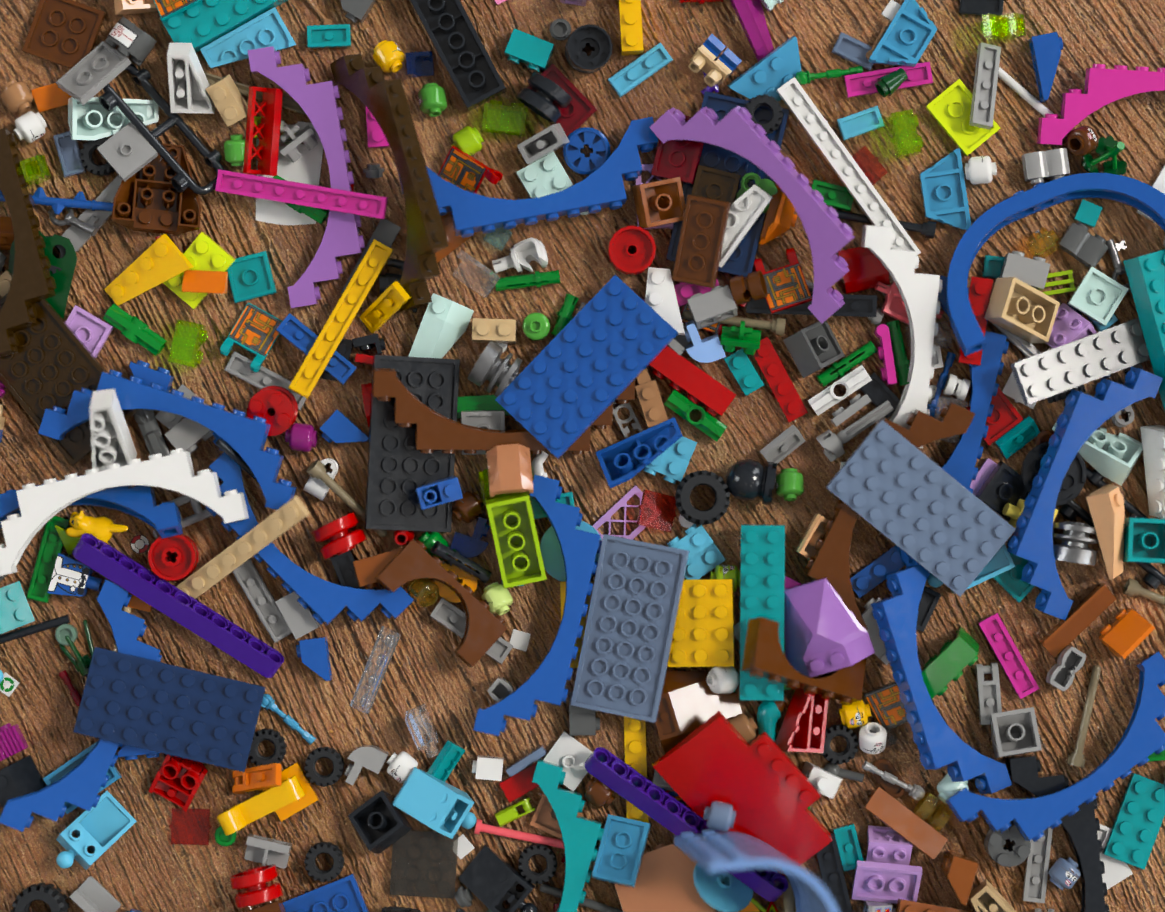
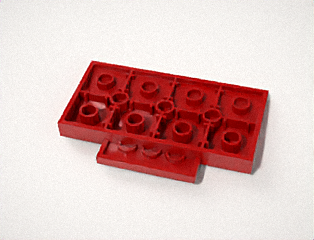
M720 711L715 713L652 765L685 803L701 818L704 817L705 808L710 807L713 801L731 804L733 810L736 811L733 828H729L728 831L756 837L775 848L799 866L832 842L830 832L808 809L810 805L821 797V793L765 731L751 743H748ZM773 868L781 875L786 876L783 870Z

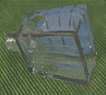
M423 704L406 711L405 722L417 750L421 751L424 749L427 758L438 755L439 751L436 746L438 734L426 705Z

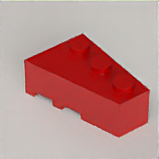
M795 689L775 741L781 750L810 753L824 752L828 711L827 699H823L820 694H806L803 689Z

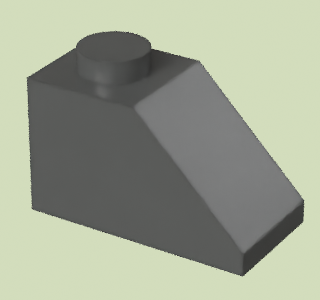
M340 0L342 9L346 13L345 17L353 23L359 21L362 24L376 3V0Z

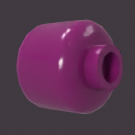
M294 423L291 426V430H286L285 442H289L291 450L310 452L312 447H316L318 431H315L314 427L310 424Z

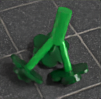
M1112 136L1100 137L1098 146L1095 149L1099 157L1093 159L1090 154L1083 155L1084 161L1082 164L1084 169L1089 173H1098L1097 163L1102 160H1108L1111 157V161H1106L1103 164L1104 173L1126 174L1127 162L1117 159V154L1125 148V144L1114 140Z

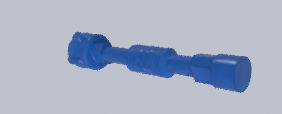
M951 352L947 353L944 363L945 367L938 379L934 399H932L930 404H927L930 416L935 419L939 416L940 412L938 405L941 392L945 388L949 377V369L952 367L956 354Z

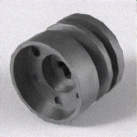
M490 341L467 379L479 387L486 380L490 381L487 392L490 393L496 385L498 389L494 396L498 397L517 377L522 360L517 357L512 365L509 364L513 354L509 353L504 360L501 359L500 356L503 348Z
M1071 521L1054 523V528L1063 529V534L1053 533L1054 538L1062 540L1061 544L1053 545L1055 560L1095 566L1097 551L1088 548V544L1098 543L1097 539L1089 538L1090 533L1096 534L1095 528L1089 524Z

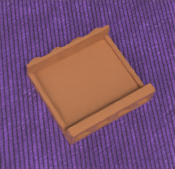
M674 843L667 846L665 844L653 847V851L647 853L644 851L635 888L614 883L623 912L716 911L701 898L696 890L693 872L697 862L675 846Z

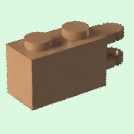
M644 369L636 378L638 386H635V391L646 426L650 428L667 421L668 418L656 380L651 381L647 369Z

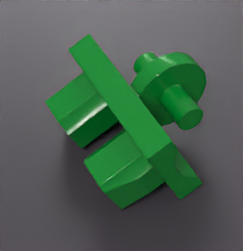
M741 321L740 327L722 326L720 345H723L724 352H733L735 347H744L743 352L745 354L754 355L756 349L760 348L761 331L745 327V321Z

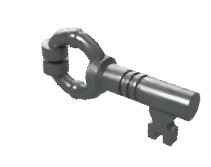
M65 207L64 210L68 211V214L64 220L59 221L55 219L56 214L53 208L48 211L50 221L54 225L63 226L71 224L92 236L97 234L98 229L95 228V223H98L100 218L95 217L93 214L89 221L83 222L74 216L72 208Z
M1111 239L1106 241V245L1109 247L1108 252L1114 266L1112 279L1118 282L1117 276L1123 273L1126 274L1118 251L1127 248V246L1123 245L1125 240L1115 243ZM1129 283L1123 285L1129 289L1127 292L1131 291Z

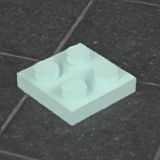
M554 152L516 172L530 199L557 193L573 186Z
M1091 266L1068 304L1099 324L1106 326L1129 289Z

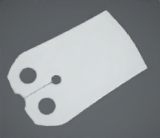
M281 121L280 131L282 135L286 133L285 129L283 128L284 125H287L289 129H291L296 124L289 125L284 121ZM298 121L296 124L300 130L294 135L309 125L314 131L313 135L318 145L308 150L304 144H299L296 148L302 157L294 163L279 151L277 175L286 181L319 186L323 145L312 123ZM291 137L288 138L285 142H283V141L281 140V141L279 142V147H281V146H282L283 144H285L288 140H290ZM260 139L256 140V147L259 145ZM257 174V176H262V177H268V178H273V177H274V176H271V175H260V174ZM256 198V221L279 225L316 224L315 220L303 213L300 214L286 205L285 202Z

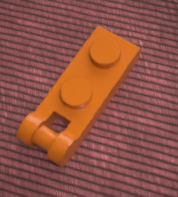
M273 763L246 768L245 772L232 771V778L234 779L232 793L244 794L245 792L281 786L282 764Z

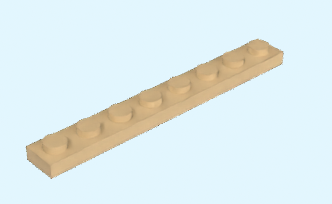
M298 496L294 497L176 587L192 598L197 599L310 513Z

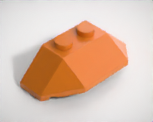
M776 182L774 184L777 187L778 193L772 195L773 198L766 212L758 246L761 247L788 232L790 227L795 226L797 219L792 202Z

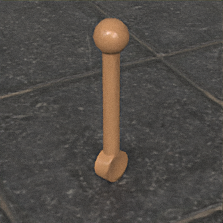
M306 0L324 21V25H332V21L323 15L312 0Z
M889 20L883 21V27L875 43L873 44L871 50L866 53V58L868 60L872 55L873 51L875 50V48L877 47L878 43L880 42L881 38L883 37L886 29L891 24Z

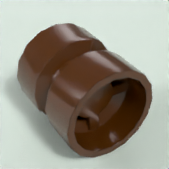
M760 270L748 273L747 277L740 275L730 278L731 292L737 305L750 302L751 298L759 300L768 296L766 282Z

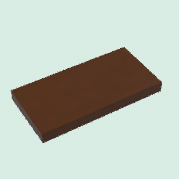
M687 195L672 280L715 288L731 202Z

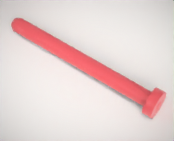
M477 819L474 834L477 835L480 832L565 849L564 842L561 839L483 824L480 819Z

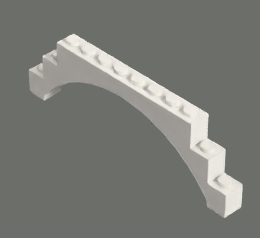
M863 225L861 247H867L890 273L900 292L909 320L911 336V359L907 379L909 384L905 385L899 403L889 419L907 428L906 420L911 412L914 413L916 409L930 416L927 403L932 397V388L929 387L930 379H933L934 366H931L932 357L936 355V345L933 342L934 336L938 334V323H935L936 314L940 312L938 292L941 293L943 283L940 280V275L914 273V269H917L919 264V256H916V251L890 249L891 245H894L895 232H892V227ZM846 462L840 463V469Z
M183 448L172 450L170 455L162 457L161 453L150 455L147 461L141 462L140 458L127 461L128 465L121 467L119 463L106 466L107 470L100 472L98 468L86 470V475L78 476L77 473L65 475V480L56 481V478L44 480V485L35 486V483L22 485L23 490L16 491L22 517L18 513L9 515L7 520L1 521L6 547L4 544H0V576L17 573V564L25 549L40 529L61 510L90 494L128 485L161 487L177 491L198 500L223 517L224 523H232L249 519L244 493H237V490L224 492V497H222L217 472L210 473V469L198 471L197 476H195L190 452H183Z

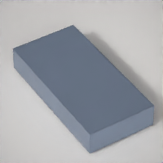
M842 32L840 33L831 53L858 66H862V68L868 71L871 70L874 64L868 62L866 58V53L871 50V46Z
M70 131L53 135L64 177L67 178L85 173L86 169L80 159L81 151L78 140L71 139Z
M543 745L507 767L506 772L512 777L546 755Z

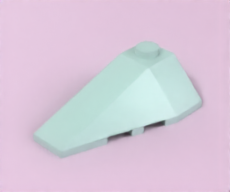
M73 97L68 99V124L72 140L95 141L109 137L130 123V120L117 106L111 111L104 109L100 104L99 97H92L84 105ZM123 99L145 126L159 122V106L154 100Z
M433 293L431 297L432 302L427 306L408 357L442 359L466 332L474 311Z
M1057 422L1054 424L1052 428L1054 432L1057 427ZM1100 427L1099 430L1097 429L1092 433L1078 452L1102 476L1122 486L1143 449L1142 443L1122 433H1119L1117 436L1108 433L1106 428Z

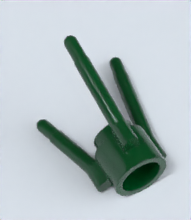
M83 620L91 657L88 654L81 657L69 636H66L65 639L77 659L71 655L64 645H59L63 653L75 666L77 672L80 671L82 676L88 674L94 652L87 620Z

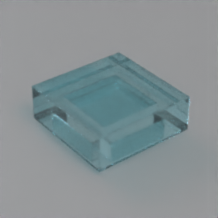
M504 227L496 228L494 232L487 233L483 240L502 251L513 232L504 229Z

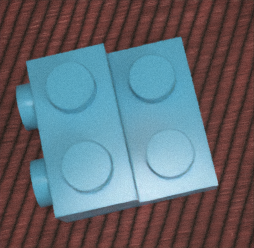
M682 436L648 464L643 471L654 476L657 472L665 475L663 480L673 484L676 481L681 482L698 442Z
M696 524L685 530L687 535L681 539L677 536L667 543L669 547L689 551L685 572L687 580L700 579L726 560L702 525L698 527Z

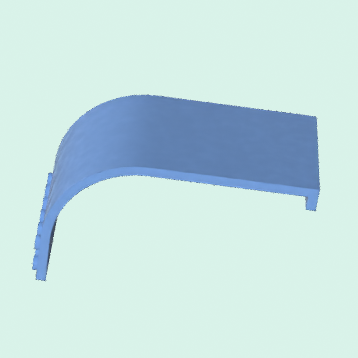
M714 829L702 830V833L698 834L685 831L681 832L679 836H674V845L709 873L760 867L780 869L784 871L791 885L796 912H839L831 894L817 878L756 837L739 832H715Z

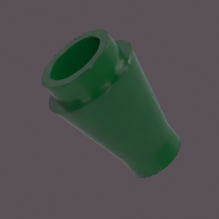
M899 68L897 71L878 78L875 88L882 97L891 96L908 79V76L902 68Z

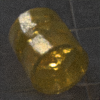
M929 791L917 803L913 813L923 821L927 820V824L939 832L951 818L953 811L947 804H940L939 798ZM937 810L936 814L934 816H931L933 812Z

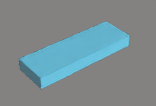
M660 42L610 77L608 81L621 98L668 65L673 59Z

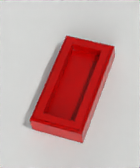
M537 762L499 783L509 803L539 786L537 783L532 782Z

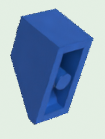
M336 410L320 427V430L323 431L321 436L330 444L332 441L337 444L369 441V437L339 410Z
M327 636L299 640L300 645H296L297 657L301 658L303 664L324 680H332Z

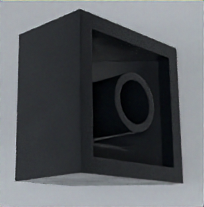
M31 755L0 770V804L2 808H4L8 799L33 793L46 787Z

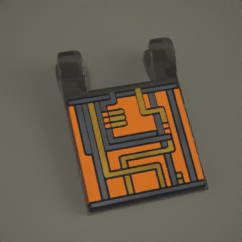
M895 681L864 693L878 724L882 725L887 731L886 743L889 746L894 745L898 739L892 728L908 722L906 710L900 700V692Z

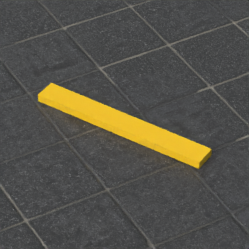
M375 239L373 240L291 382L290 390L306 399L309 398L392 254L393 249Z

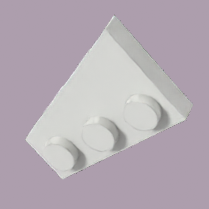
M648 267L645 302L678 332V335H685L670 269Z

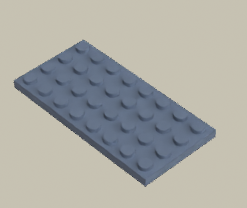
M882 419L826 486L833 494L960 597L1016 530Z
M603 534L571 700L572 706L654 723L657 722L689 556L688 550Z

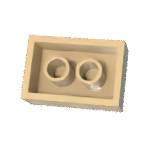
M1015 277L997 278L985 319L1029 343H1048L1060 302Z

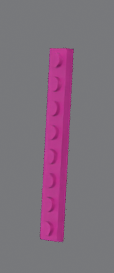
M219 169L215 191L380 219H385L388 197Z

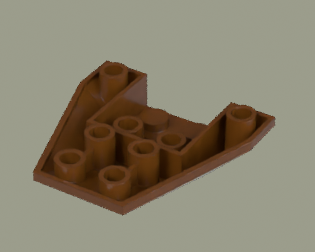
M161 143L193 179L185 147L183 145ZM160 155L125 182L122 180L113 200L112 221L132 231L172 235L200 228L201 205L198 194L189 188L182 193L174 189L171 184V178L177 174L164 159L160 161Z
M666 671L657 722L655 723L664 753L669 752L718 711L728 721L742 714L736 691L729 694L713 693L706 681L709 671Z

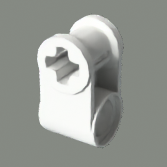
M331 458L322 460L321 462L324 465L331 464L330 468L333 471L327 474L334 480L339 470L338 463ZM310 476L303 490L323 501L330 488L320 479Z

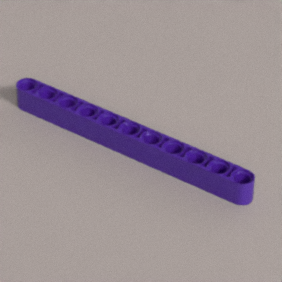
M84 533L73 549V556L77 560L266 678H273L284 662V657L280 652L169 582L158 577L107 543L97 539L92 534Z
M601 747L596 748L585 761L584 766L588 773L676 836L681 835L680 833L685 831L698 834L702 833V830L709 829L706 820L608 750ZM760 867L727 871L769 902H775L789 886L787 879L773 868Z

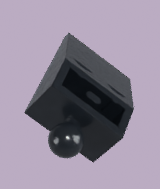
M487 845L482 848L458 878L492 912H515L517 908L520 909V912H538L537 907L533 903L524 902L535 885L530 881H526L516 869ZM517 884H521L524 887V891H518L516 888ZM507 900L511 904L510 907L505 908L503 901Z

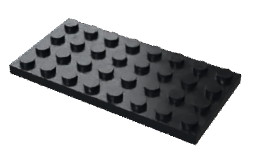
M373 355V368L395 369L397 378L418 400L439 414L457 421L460 360ZM373 370L364 528L451 532L453 501L421 510L416 488L436 480L454 476L455 453H442V450H433V453H421L420 450L416 449V424L412 423V427H399V423L394 421V397H391L390 401H379L378 397L373 396Z

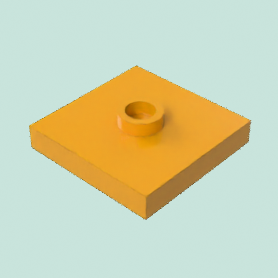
M298 762L281 771V782L296 776L305 796L275 811L281 822L319 800Z

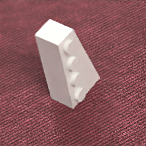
M115 389L93 391L90 404L92 469L98 468L100 472L107 470L106 466L116 463H119L120 467L128 465L127 461L136 459L137 452Z
M1141 426L1149 515L1165 519V426Z

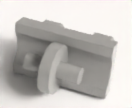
M297 124L291 129L287 125L283 126L286 133L280 136L283 142L290 137L291 139L279 147V151L283 156L286 155L293 163L302 157L296 148L299 144L303 142L308 150L318 145L313 135L314 131L309 125L296 135L294 134L300 130Z

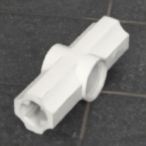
M860 365L807 401L817 416H819L872 381L864 367ZM837 384H842L846 388V393L842 397L836 396L833 392Z

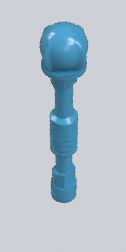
M264 694L261 707L266 708V710L270 709L278 714L284 723L300 733L306 742L311 745L316 738L307 731H304L291 716L282 712L274 703L275 700H273L271 695Z

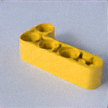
M293 776L281 782V786L269 788L218 815L217 819L225 835L228 836L246 825L305 796V793L296 776Z

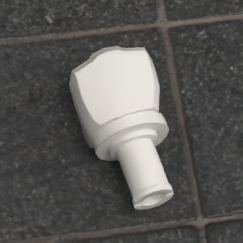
M528 238L518 242L514 247L510 248V255L492 260L496 274L513 267L518 272L523 271V268L534 272L529 264L533 260L538 262L542 268L548 265L545 246L535 238Z

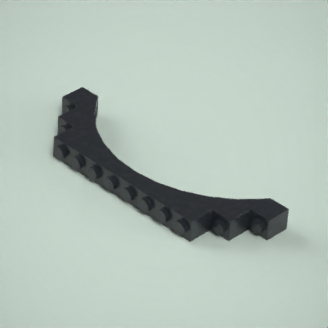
M1033 754L1007 757L1010 779L1037 797L1050 795L1069 787L1068 778H1064L1062 773L1038 775V772H1041L1040 760L1036 759V756ZM1094 799L1088 804L1083 802L1079 805L1078 808L1080 810L1069 817L1066 814L1062 817L1061 825L1065 829L1076 853L1081 873L1082 905L1080 912H1110L1104 898L1107 895V886L1102 881L1105 867L1104 862L1100 861L1099 855L1102 852V842L1097 837V831H1100L1099 819L1095 818L1094 809H1097V799Z

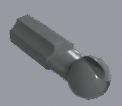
M137 409L138 411L133 417L139 426L150 455L159 453L162 454V457L170 455V450L156 421L154 410Z

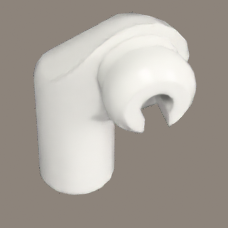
M541 451V454H536L531 462L532 477L538 475L548 478V474L544 472L543 463L548 454L544 451Z

